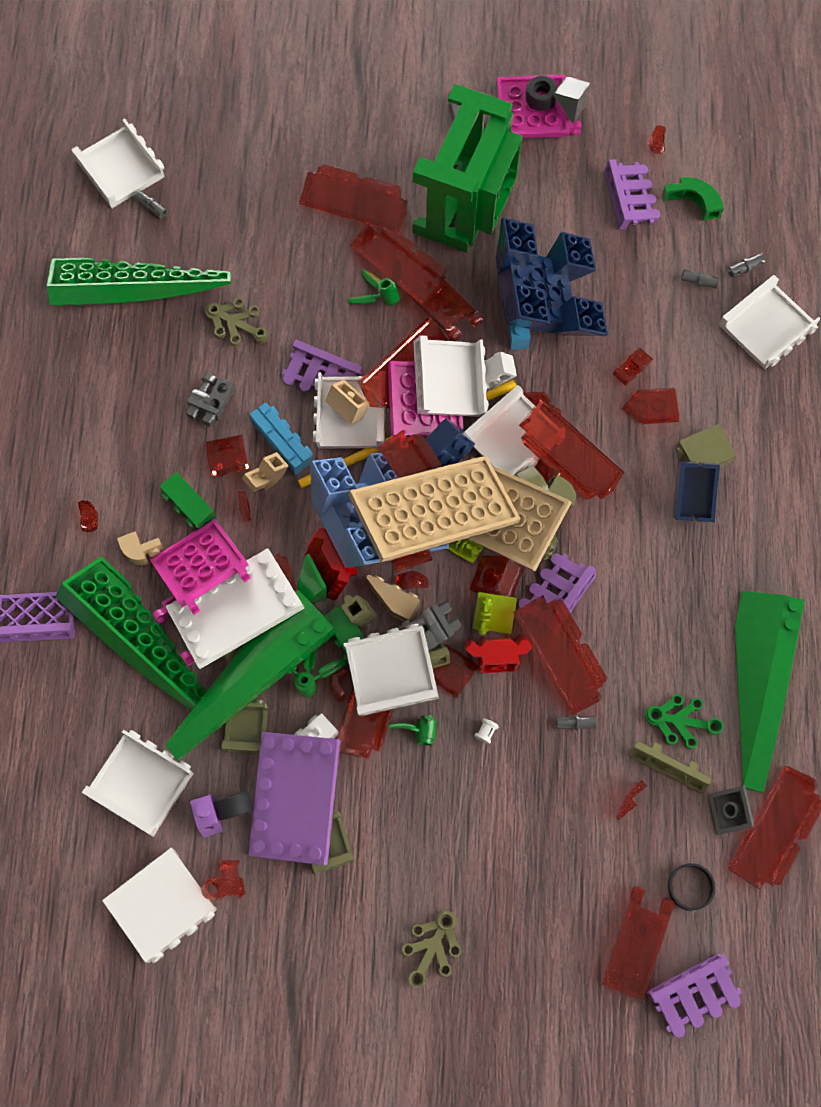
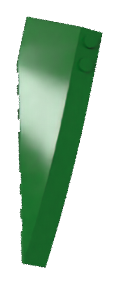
M53 258L48 276L47 291L50 305L57 306L145 301L186 295L230 285L231 272L217 270L202 272L197 268H191V270L186 271L181 270V267L174 266L173 269H166L165 265L147 263L130 265L127 261H120L116 264L110 263V260L102 259V262H96L94 258Z
M101 556L61 583L55 597L138 672L191 711L207 691L196 681L197 677L193 671L190 672L183 658L179 657L176 653V647L159 623L154 622L149 609L146 610L141 603L142 599L138 594H134L132 585Z
M299 590L295 591L304 609L244 643L165 744L177 761L335 635L331 624Z
M742 591L734 626V633L736 634L735 652L737 653L736 671L738 672V709L740 713L739 729L741 731L742 786H745L746 789L763 793L784 708L805 600L787 595Z

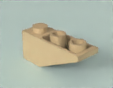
M368 574L366 577L367 584L391 616L402 622H411L420 606L418 596L411 592L405 593L401 591V588L391 583L389 585L383 582L384 580L377 575L371 576Z

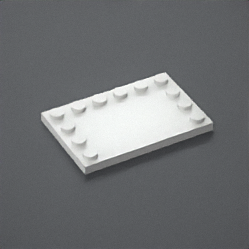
M268 548L246 560L249 566L245 567L251 577L249 581L244 583L239 574L236 573L195 599L194 601L200 609V612L193 615L187 605L182 608L177 600L166 606L199 669L304 609Z

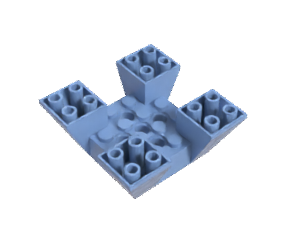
M389 451L370 454L358 484H355L342 457L312 461L310 463L311 500L345 568L381 562L349 497V492L411 475L399 452ZM440 545L406 556L447 549L449 545Z

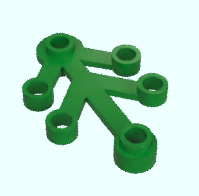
M675 694L670 701L661 707L650 706L646 710V721L650 725L658 726L665 736L666 744L670 746L678 742V736L670 731L665 722L672 723L685 740L686 748L690 750L697 747L698 740L692 737L685 726L707 730L711 735H718L724 727L722 721L718 718H712L707 722L686 717L693 711H699L703 707V701L699 698H694L688 706L675 715L666 714V712L673 707H679L683 704V697L679 694ZM674 698H679L680 703L676 704ZM695 701H697L700 704L699 708H696L693 705ZM656 713L658 719H653L651 714ZM712 724L716 725V731H713L710 726ZM673 736L675 742H670L668 737ZM688 740H693L695 745L690 746Z

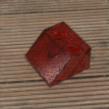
M242 434L206 442L207 459L212 476H223L233 471L242 472L249 468Z
M482 556L469 590L475 593L481 592L513 597L524 567L504 556Z

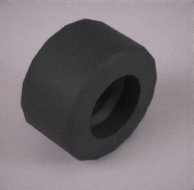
M547 76L532 78L526 88L527 104L532 109L538 111L550 109L556 101L553 95L557 89L555 81ZM537 92H545L546 94L539 95Z
M248 791L214 801L219 821L253 811Z

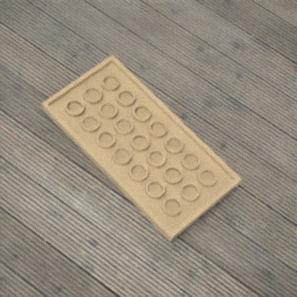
M487 456L349 492V497L381 562L514 525L521 520Z

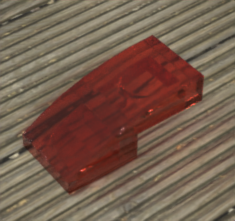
M638 348L628 356L623 364L614 370L613 375L626 386L653 359L641 348Z
M643 780L635 785L624 798L616 816L618 820L637 806L632 798L647 787Z

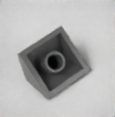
M567 76L553 95L573 123L587 104L590 83Z
M745 786L708 794L717 835L746 831L755 827Z

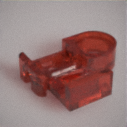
M222 860L219 863V870H222V876L220 878H210L202 886L201 891L206 899L222 900L224 896L239 895V899L245 894L243 878H239L237 868L240 861ZM207 885H214L217 888V893H210Z

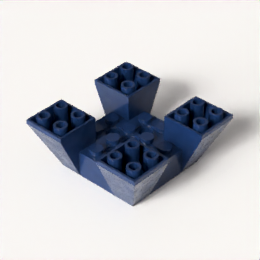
M503 217L500 224L495 260L506 324L564 336H607L608 331L602 302L576 296L572 297L571 281L596 271L590 238L561 232L547 256L543 257L538 255L533 224Z

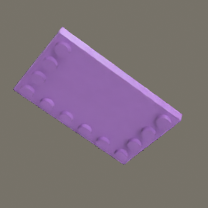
M262 732L248 856L318 865L328 864L340 739Z

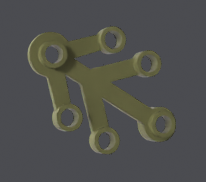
M236 298L233 303L221 306L219 303H211L206 307V316L213 320L215 325L214 332L217 338L222 339L226 336L225 328L221 325L220 319L228 324L232 346L237 347L242 342L236 327L254 335V340L259 344H264L268 341L269 336L265 328H255L241 321L259 317L260 310L257 306H251L248 311L232 315L225 312L244 309L245 304L242 298Z
M442 911L437 915L435 921L413 926L412 934L415 937H421L427 931L435 929L437 931L432 938L413 944L406 943L402 947V952L405 956H412L414 952L428 948L417 971H413L409 976V983L412 987L421 988L425 984L426 978L424 974L435 952L440 965V974L443 977H448L452 973V968L447 962L441 942L446 933L450 945L449 954L452 957L460 956L462 950L457 944L453 931L457 920L452 912ZM443 918L450 919L448 926L443 925ZM418 926L422 928V933L419 935L414 932L415 927ZM406 946L412 947L410 954L405 953L404 948ZM452 947H457L459 949V953L457 955H453L451 953ZM443 966H447L450 969L446 975L441 971ZM415 975H419L421 977V982L419 984L413 982V977Z

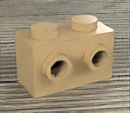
M345 380L333 384L325 399V402L350 425L363 419L370 404Z

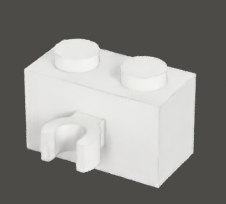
M498 352L488 360H484L486 365L485 382L487 383L488 391L517 376L513 356Z
M322 713L319 716H313L308 721L309 725L305 729L301 728L294 734L332 739L339 735L338 730Z

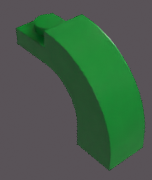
M680 177L678 184L671 183L664 186L662 193L663 201L691 200L700 208L703 221L721 218L724 210L722 199L718 192L707 182L693 177Z

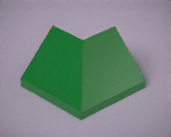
M308 554L304 559L297 590L310 602L326 600L327 587L310 554Z

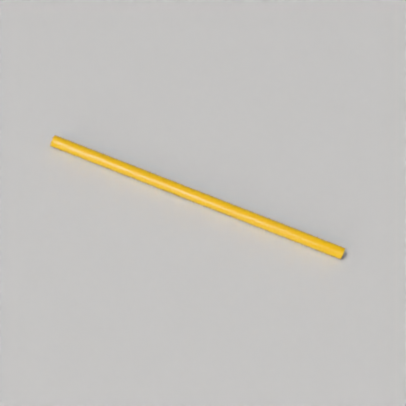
M511 380L487 391L486 400L490 401L511 391L516 387L515 381ZM397 436L386 438L385 448H365L343 458L346 466H351L368 458L370 454L381 452L395 445ZM311 474L298 479L301 488L311 484Z

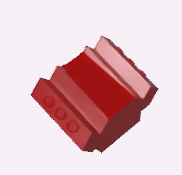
M319 527L310 540L304 556L310 554L311 558H313L312 560L328 589L326 598L336 601L347 585L349 578L357 574L356 566L345 568L326 529Z
M507 634L505 637L486 638L483 635L478 642L470 636L463 644L466 651L473 657H478L479 672L481 674L517 671L520 665L519 655H526L533 647L530 641L521 634L514 640Z

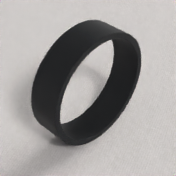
M687 863L679 866L671 873L668 880V893L678 907L688 911H695L709 905L714 898L715 881L705 867L695 863ZM683 867H695L701 870L710 882V896L700 907L692 908L683 905L673 893V878L677 871Z

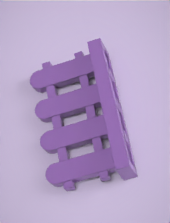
M616 159L608 161L604 173L619 230L626 229L631 222L632 225H637L638 222L654 224L660 217V212L656 209H651V206L656 202L654 195L647 194V191L652 187V182L648 179L643 180V176L648 172V167L639 165V162H635L634 165L623 166L622 163L617 164ZM626 177H637V180H627ZM630 192H641V195H631ZM634 207H645V210H634Z
M295 340L293 344L296 352L295 354L291 352L290 358L292 360L288 369H283L282 371L285 384L290 386L294 384L295 380L300 381V388L303 392H309L312 387L315 388V379L320 370L325 372L323 377H360L364 373L361 366L299 340ZM303 363L309 365L304 377L298 375Z
M565 553L563 556L554 554L551 557V563L555 566L552 571L543 569L540 572V577L544 581L542 585L534 583L530 586L529 590L533 598L531 600L524 598L519 601V608L523 611L522 615L525 617L530 615L539 621L538 625L541 627L545 624L547 633L553 637L596 577V569L589 565L585 570L584 564L580 563V565L573 563L568 560V555ZM562 570L571 576L570 579L566 580L557 574L558 571ZM549 584L561 591L558 596L546 589ZM538 599L550 606L547 611L536 605Z
M719 953L646 991L649 999L654 1003H658L655 1008L657 1012L662 1011L668 1024L665 1026L667 1032L671 1031L674 1036L682 1037L685 1034L683 1024L690 1021L694 1027L698 1028L704 1023L702 1014L708 1012L711 1016L718 1018L722 1014L721 1004L727 1002L733 1008H737L740 1005L739 995L742 992L740 988L735 989L729 977V974L732 973L730 968L725 969L724 967L729 964L726 956ZM711 973L713 974V976H711V977H709V978L706 977L707 975H709V974H711ZM717 982L723 994L719 998H716L711 988V984ZM692 983L695 984L694 986L688 988V986H689L690 984H692ZM697 991L705 1004L698 1008L692 996ZM676 992L677 995L671 998L669 997L670 995ZM680 1001L686 1013L682 1018L679 1017L673 1005Z

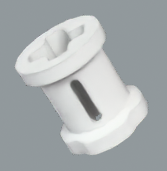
M483 718V724L474 737L490 745V739L499 726L493 721Z

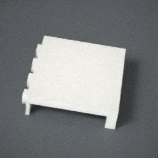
M123 119L125 127L81 152L78 146L72 149L75 160L111 208L134 196L138 190H144L165 177L162 162L155 159L152 149L145 146L146 143L142 136H138L135 127L132 124H128L125 119Z
M775 275L726 313L719 323V326L764 369L770 365L772 367L776 365L780 360L779 357L788 355L795 344L799 345L805 340V336L808 333L810 335L817 330V324L820 321L819 317L813 321L776 286L779 279Z
M419 336L414 340L417 414L480 417L487 413L488 401L486 400L487 383L485 382L486 365L484 364L485 347L483 346V340L480 339L476 343L428 340L427 336Z
M385 371L378 372V376L322 377L321 372H318V379H315V390H318V396L314 397V406L317 407V414H314V425L317 426L316 431H313V442H316L318 449L385 448ZM342 380L349 383L370 402L363 419L351 425L325 402L331 386Z
M519 385L465 431L475 443L472 448L481 457L487 456L492 466L515 476L532 465L535 467L538 462L537 460L541 457H546L550 453L551 448L555 444L559 445L565 438V428L559 429L523 395V389Z
M412 624L406 626L407 629L399 631V628L390 629L387 631V634L379 635V633H372L367 635L368 638L360 640V637L348 639V643H344L358 704V715L364 716L439 699L423 626Z
M123 730L122 733L124 735L90 787L86 785L82 793L154 837L194 773L189 770L191 766L182 760L179 763L174 761V756L164 750L161 753L156 750L158 746L149 740L146 743L141 741V736L136 732L130 730L128 733Z
M173 848L167 850L102 900L143 960L147 963L151 961L155 963L164 956L162 952L168 948L170 950L181 943L180 938L185 934L187 936L193 934L198 929L197 925L202 921L208 922L215 916L214 912L217 910Z

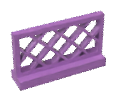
M57 592L0 595V622L6 616L12 621L7 626L0 627V643L75 638V615L66 606L63 607L58 603L59 600L55 597ZM44 599H50L52 602L45 609L39 604ZM24 600H31L33 603L25 610L20 606ZM2 601L14 603L6 611L2 608ZM57 605L61 611L53 617L48 611ZM37 606L42 611L33 618L29 612ZM18 607L22 613L14 619L9 614ZM64 613L69 616V623H60L57 620ZM45 614L51 618L46 624L38 622ZM26 615L31 619L27 625H20L18 623Z

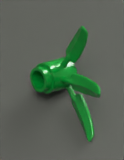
M397 260L395 263L392 278L383 279L382 281L369 271L362 269L363 277L374 288H378L380 294L348 298L347 301L353 304L373 303L376 298L382 297L386 305L390 306L398 303L401 296L396 285H399L401 280L402 268L400 261Z
M315 650L304 659L303 668L306 672L298 674L295 671V666L288 673H293L296 676L295 686L298 694L301 697L308 698L316 692L315 680L320 677L325 678L343 667L347 661L345 659L335 660L321 667L318 670L319 674L313 677L310 674V670L314 669Z
M422 715L421 718L417 719L416 726L407 723H392L378 727V731L391 728L410 729L416 731L415 739H417V744L431 746L433 741H435L437 721L433 720V716Z

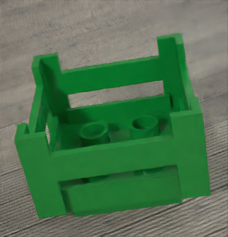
M454 84L448 97V102L459 105L460 108L434 162L420 157L413 170V183L427 188L426 218L419 216L417 220L414 219L412 233L467 253L469 247H473L479 231L492 235L517 179L523 136L511 132L514 113L512 112L513 103ZM485 115L491 116L484 130ZM457 213L456 229H454L450 226Z

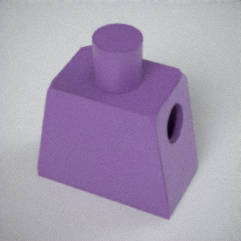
M213 794L190 801L197 828L203 838L223 832L221 821L218 820L214 807L215 800Z

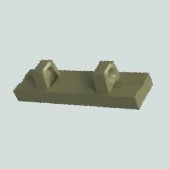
M637 741L629 757L701 794L709 786L712 778L696 771L697 763L691 761L686 766L660 753L661 745L654 742L653 746L649 747Z

